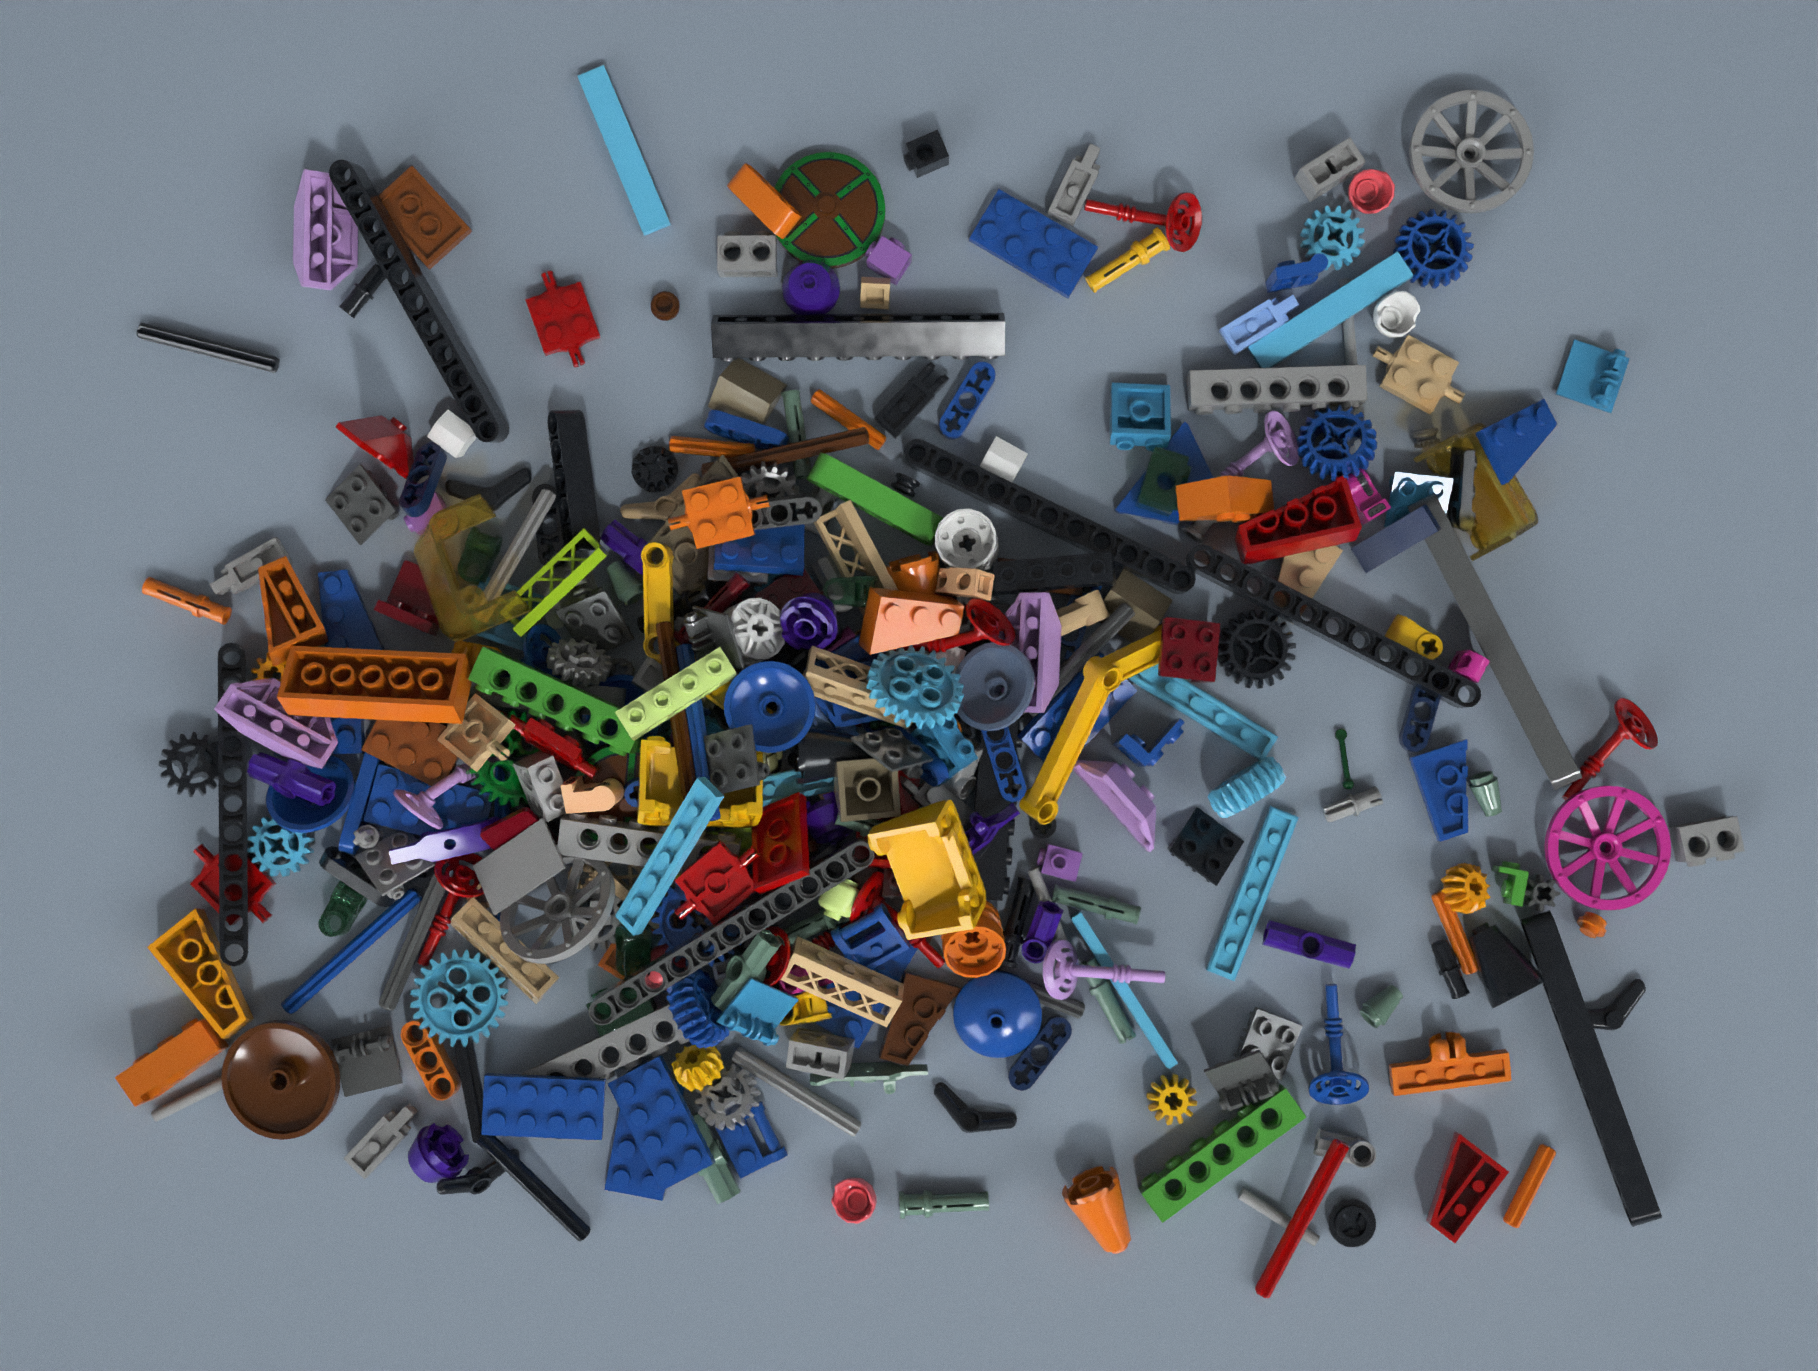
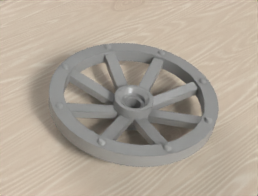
M1479 90L1458 91L1444 96L1432 104L1417 122L1409 145L1410 166L1420 188L1437 204L1460 213L1486 212L1507 202L1525 183L1530 173L1534 156L1532 135L1521 113L1505 99ZM1467 104L1464 140L1458 136L1441 114L1443 110L1455 105ZM1477 104L1492 108L1502 115L1479 139L1474 138ZM1431 120L1435 122L1455 149L1422 145L1424 133ZM1510 123L1517 134L1520 148L1486 150L1485 145ZM1464 153H1469L1471 159L1466 158ZM1422 156L1453 159L1454 163L1432 181L1425 169ZM1520 158L1517 174L1511 184L1483 162V160ZM1459 169H1462L1464 174L1465 200L1453 197L1440 189ZM1474 169L1502 192L1487 199L1475 200Z
M561 855L564 864L573 863L565 893L561 892L553 876L545 881L552 895L547 901L525 895L501 911L500 929L506 945L521 959L537 964L561 961L588 945L605 925L615 899L614 877L609 867L603 861ZM584 864L594 867L598 875L576 894ZM601 886L597 907H579ZM519 904L544 911L545 913L542 916L515 926V915ZM577 918H591L584 928L574 936L572 923ZM548 925L531 948L525 947L519 942L517 936ZM562 926L564 943L552 948L543 949L559 927Z

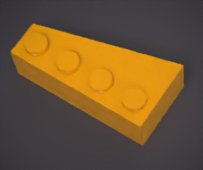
M195 908L147 947L222 1039L231 1038L254 1019L231 967L225 964L220 957V943L204 909Z

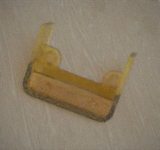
M1480 422L1413 458L1415 463L1427 458V465L1433 473H1438L1441 476L1447 474L1449 477L1451 448L1463 446L1476 450L1477 468L1474 471L1473 482L1475 498L1472 500V511L1476 514L1474 520L1476 525L1471 529L1470 539L1474 547L1479 550L1469 556L1472 561L1514 540L1538 524L1536 510L1516 475L1510 482L1501 485L1475 434L1486 428Z
M481 494L436 512L429 520L414 546V553L440 629L452 641H462L531 611L527 603L515 590L488 601L485 593L477 586H467L460 589L444 540L453 537L456 533L496 517L495 511Z

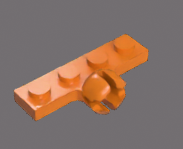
M1445 1032L1446 1039H1441V1033L1432 1035L1429 1039L1430 1054L1424 1060L1389 1064L1391 1093L1394 1096L1512 1081L1510 1056L1506 1049L1467 1053L1465 1039L1455 1032Z

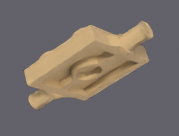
M1409 334L1394 354L1378 345L1372 357L1387 364L1385 376L1379 387L1428 414L1434 411L1438 401L1443 396L1455 401L1457 404H1460L1465 396V393L1450 386L1452 375L1459 362Z
M475 693L467 702L463 723H448L447 728L437 740L478 772L492 753L501 761L507 759L500 753L501 751L509 757L510 751L502 746L501 742L515 727V724Z

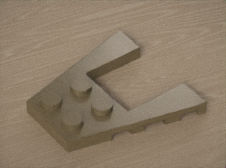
M721 455L694 487L704 485L707 479L715 474L723 475L727 479L739 476L724 455ZM684 500L669 518L685 515L686 506ZM667 519L648 543L666 544L673 551V588L678 595H681L683 591L687 589L692 591L700 587L702 582L708 580L709 546L696 549L693 534L688 526L671 531L669 525L680 523V521L669 524ZM657 548L652 552L651 558L656 564H659L663 560L664 554L660 548Z

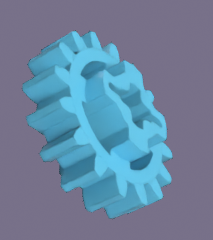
M1329 206L1324 207L1322 214L1318 210L1314 211L1312 214L1313 219L1308 218L1304 223L1308 229H1303L1300 233L1301 237L1306 238V240L1302 241L1300 247L1308 248L1309 250L1305 258H1310L1318 253L1324 254L1328 259V265L1325 270H1328L1331 264L1334 265L1336 270H1339L1342 267V261L1345 265L1349 266L1353 262L1352 257L1357 258L1361 253L1357 247H1362L1365 243V240L1358 238L1365 231L1364 228L1356 227L1360 221L1359 217L1352 220L1349 218L1352 211L1349 209L1343 214L1341 213V206H1337L1334 212H1331ZM1315 228H1317L1316 232L1319 235L1317 242L1314 241ZM1348 234H1350L1351 238L1349 248L1347 247L1349 244L1346 241ZM1334 235L1337 237V240L1333 239L1331 241L1327 238L1328 236L1332 237Z
M268 817L261 818L263 826L254 825L252 828L257 834L256 836H249L247 839L254 842V846L248 848V852H255L256 854L251 862H261L262 864L259 869L261 872H265L270 868V876H277L279 872L282 877L290 876V869L294 873L301 871L299 863L308 864L310 861L305 855L307 853H314V850L308 847V843L313 842L314 837H307L306 833L292 832L284 828L279 833L272 831L271 829L278 825L273 818L272 821ZM297 837H298V841H299V847L297 846V840H296ZM283 839L282 845L285 847V850H278L280 844L277 840ZM282 857L291 860L290 862L283 865L276 864L277 861H280L282 859Z

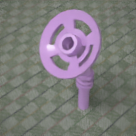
M1278 411L1268 412L1264 419L1266 434L1264 440L1239 460L1231 462L1229 464L1230 467L1227 466L1225 471L1220 472V475L1242 476L1244 474L1243 471L1268 451L1273 452L1285 465H1295L1299 460L1297 454L1299 447L1297 446L1296 436L1285 417Z
M494 757L487 759L489 762L501 761L499 758ZM464 763L457 766L453 773L428 788L425 792L421 791L419 795L401 789H395L393 795L419 819L436 829H441L443 827L441 818L432 807L436 802L434 799L457 783H465L476 776L475 774H466V771L471 769V767Z
M1057 940L1050 945L1045 954L1043 981L1051 997L1063 1000L1073 993L1078 977L1112 979V982H1117L1118 980L1119 983H1123L1124 980L1125 983H1130V981L1164 983L1165 971L1131 969L1130 965H1127L1126 968L1124 965H1120L1118 968L1117 964H1114L1113 967L1079 965L1078 956L1073 945L1066 940ZM1067 948L1070 952H1062L1061 949ZM1055 959L1058 961L1055 965L1056 978H1054L1053 976V966ZM1059 987L1068 988V990L1062 992L1059 990Z

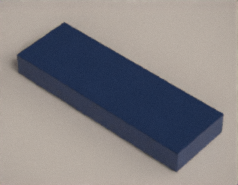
M1424 504L1355 545L1351 550L1365 573L1438 532L1441 530V527L1428 506Z

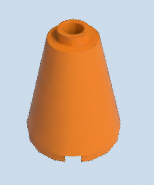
M928 552L929 557L921 558L920 554H915L891 561L889 566L885 565L898 590L941 595L935 592L940 569L938 552Z
M1099 1166L1076 1175L1072 1178L1074 1184L1069 1189L1065 1185L1062 1190L1064 1201L1104 1251L1112 1252L1113 1254L1123 1252L1128 1247L1131 1236L1117 1171L1113 1167H1110V1171H1104L1103 1166Z

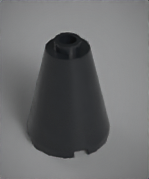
M811 726L806 736L794 746L795 772H801V778H796L795 781L796 784H807L835 777L836 761L873 757L851 740L853 735Z
M1488 922L1471 930L1474 936L1470 937L1469 940L1488 1001L1492 1008L1546 982L1543 975L1497 925L1490 927Z

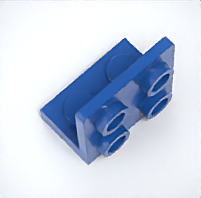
M1181 718L1173 720L1147 750L1144 749L1147 746L1146 743L1134 733L1133 735H1128L1127 733L1120 735L1113 745L1138 767L1153 766L1164 754L1161 751L1162 747L1165 744H1173L1184 732L1180 727L1185 722Z

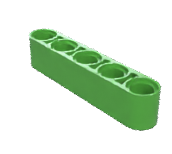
M820 452L807 477L809 482L845 502L851 500L856 508L928 546L933 545L938 524L943 520L941 516L832 456Z

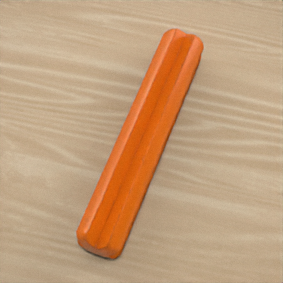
M818 389L811 397L813 405L848 430L865 427L869 433L868 444L876 450H879L886 442L884 434L821 389Z
M671 436L669 441V450L674 453L714 457L724 455L725 458L755 452L756 450L754 444L682 436Z
M1438 891L1431 898L1458 963L1462 966V972L1466 975L1473 974L1479 969L1456 911H1451L1450 904L1444 903L1445 893Z
M1545 1144L1539 1145L1503 1217V1221L1514 1228L1520 1227L1556 1155L1554 1149Z

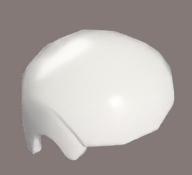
M1394 291L1385 295L1377 302L1374 308L1373 322L1379 333L1389 338L1402 337L1416 326L1415 322L1417 315L1420 313V306L1415 296L1407 291Z

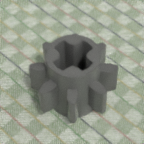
M1541 874L1536 875V881L1527 879L1525 891L1527 900L1524 905L1530 907L1536 903V910L1543 912L1544 905L1555 907L1556 905L1553 900L1555 896L1560 895V892L1555 891L1553 887L1556 881L1549 879L1544 882V876ZM1538 887L1543 888L1541 891L1542 898H1537L1539 892L1536 889Z

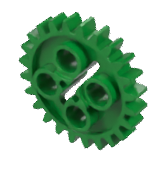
M508 712L507 718L509 719L512 714L515 715V712ZM526 712L518 716L519 719L526 723L528 722L526 721ZM512 729L502 741L503 746L510 751V755L512 754L514 758L527 757L540 751L532 746L531 751H526L521 744L523 736L515 729ZM492 753V755L490 756V757L498 758V757H496L493 753ZM487 760L478 772L472 768L466 771V774H475L476 776L471 785L479 783L482 785L478 793L479 795L487 791L490 792L489 802L499 797L500 806L506 805L509 799L512 807L518 806L519 800H521L524 806L528 805L512 760L489 762ZM495 767H500L504 771L505 777L503 781H498L494 777L493 770Z

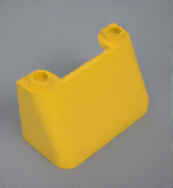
M649 736L647 740H641L637 822L643 825L669 826L684 801L675 747H671V744L666 742L664 737ZM756 751L757 762L763 763V752ZM763 780L760 781L758 786L724 793V798L719 805L720 819L710 821L706 827L749 828L757 826L763 812Z
M948 799L932 803L872 827L868 834L869 847L878 856L887 854L904 900L901 911L898 912L897 920L899 927L904 930L907 940L975 928L986 904V892L957 809L952 800Z

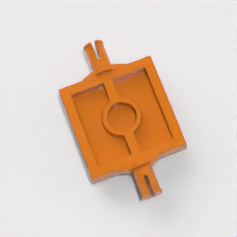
M740 476L682 490L686 506L685 515L668 518V523L680 521V523L669 525L671 531L688 526L693 534L696 549L756 535L752 522L753 510L770 507L769 502L757 504V502L768 500L767 494L750 499L744 490Z

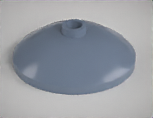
M994 642L983 644L967 654L956 669L955 674H960L961 676L958 683L964 684L962 689L964 697L957 714L965 723L976 729L995 731L1011 725L1021 717L1032 699L1035 681L1031 663L1023 652L1012 645L1002 646ZM1005 688L1003 694L1000 695V690Z

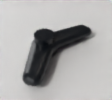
M522 468L491 487H483L450 479L446 481L445 488L450 496L489 511H496L528 485L532 480V475L528 468Z
M1641 979L1633 980L1611 1005L1603 1009H1587L1594 1029L1616 1030L1620 1028L1645 993L1646 987Z
M939 1082L935 1086V1097L963 1132L975 1133L1010 1129L1017 1122V1116L1012 1112L977 1111L976 1109L969 1108L945 1083Z
M511 1149L510 1151L520 1159L519 1151ZM493 1161L483 1169L474 1167L465 1175L441 1179L438 1181L436 1189L441 1195L458 1193L480 1194L487 1190L491 1183L506 1171L497 1162Z

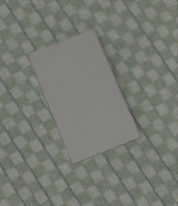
M542 818L500 848L485 856L484 859L473 865V868L493 915H497L565 869L566 866L547 823Z

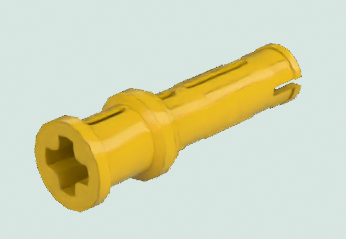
M1158 227L1154 228L1152 234L1139 242L1137 240L1132 242V245H1130L1131 249L1108 262L1091 275L1086 276L1085 280L1090 289L1096 293L1097 290L1119 278L1138 264L1146 265L1150 262V258L1161 251L1167 252L1170 250L1169 242L1163 232ZM1155 242V245L1147 250V247ZM1122 263L1124 264L1120 268L1116 269L1115 271L1104 277V274L1108 273Z

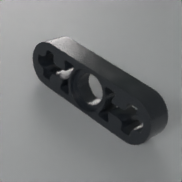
M549 484L537 486L532 494L533 504L542 489L550 490L556 495L555 501L550 508L551 511L556 509V514L547 513L543 520L544 522L546 519H554L557 522L556 532L551 535L544 534L542 523L536 532L538 558L544 566L550 561L545 558V554L550 553V544H543V539L552 541L559 538V543L553 542L554 551L559 552L564 548L556 488ZM558 561L554 564V568L564 565L566 561Z
M330 846L325 849L319 860L320 866L325 871L379 906L390 907L393 904L394 899L389 898L387 894L384 896L380 894L356 858L348 853L339 851L338 847Z

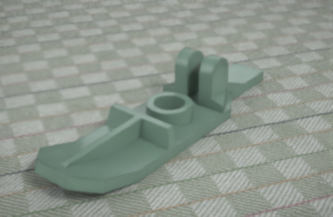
M892 1062L852 1063L844 1080L811 1073L809 1082L813 1086H821L833 1081H849L851 1087H854V1081L872 1083L876 1080H883L885 1093L893 1094L896 1090V1081L912 1075H928V1065L913 1064L906 1066Z

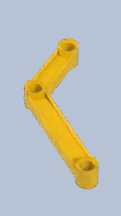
M652 542L644 546L641 553L643 562L645 634L643 649L648 657L661 664L660 654L654 650L653 644L657 639V623L671 622L674 632L672 569L674 555L671 548L666 544ZM657 548H660L664 554L663 560L659 564H655L651 558L652 552ZM674 639L675 647L681 645L677 640ZM732 680L705 697L724 710L726 692ZM767 707V711L770 714L775 713L773 710Z
M1162 624L1157 626L1152 634L1102 658L1100 656L1091 657L1084 665V680L1032 788L1026 791L1025 796L1019 802L1020 809L1040 824L1046 825L1056 817L1058 813L1057 801L1109 693L1118 688L1122 681L1159 664Z

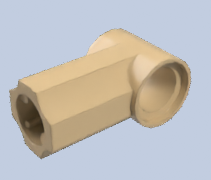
M1099 590L1088 593L1074 600L1075 603L1056 610L1062 626L1061 636L1083 626H1092L1110 616Z

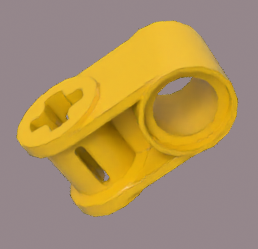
M1396 614L1384 635L1430 660L1439 657L1443 650V643L1437 635L1400 614ZM1428 642L1430 643L1429 649L1432 652L1424 654L1425 648L1422 645Z
M802 992L800 995L794 996L799 1000L792 1008V1017L789 1011L779 1025H801L832 1018V1013L828 1012L826 1000L811 993Z

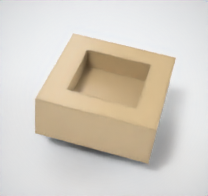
M861 277L860 308L889 310L891 278Z

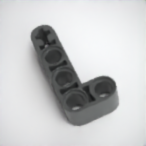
M715 474L710 476L704 485L727 480V478L723 475ZM813 493L770 497L766 501L757 502V504L769 502L770 507L756 510L759 517L753 522L754 530L816 522L822 514V501ZM807 501L811 502L812 506H817V508L813 509V514L808 515L806 510H797V517H792V503L796 502V509L804 508ZM775 505H783L787 508L788 515L782 519L776 518L772 514L771 509Z

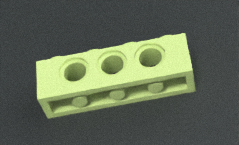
M721 647L615 713L631 739L635 741L737 676V673Z

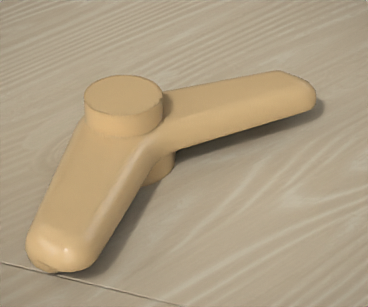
M697 473L690 475L670 495L662 496L654 502L625 504L620 508L621 515L626 519L666 521L684 500L682 490L694 488L701 478Z

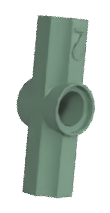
M764 929L757 933L742 956L735 955L729 960L726 967V978L711 997L714 1006L723 1012L750 978L760 982L764 981L766 965L782 944L777 936Z
M697 1112L692 1116L716 1161L711 1166L699 1171L698 1174L704 1177L709 1190L717 1204L731 1199L740 1193L741 1190L727 1164L728 1158L724 1148L718 1139H714L709 1126L705 1122V1118Z

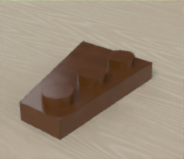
M904 971L901 983L904 984L903 1001L887 1026L878 1056L880 1059L908 1066L929 1037L928 1034L938 1019L940 1020L946 1012L945 1009L952 999L956 998L961 988Z

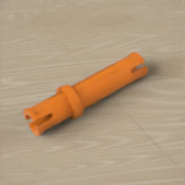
M148 577L142 587L143 594L188 610L195 617L200 618L203 616L222 625H225L231 617L232 609L230 607L210 601L209 597L203 594L197 596L152 577Z

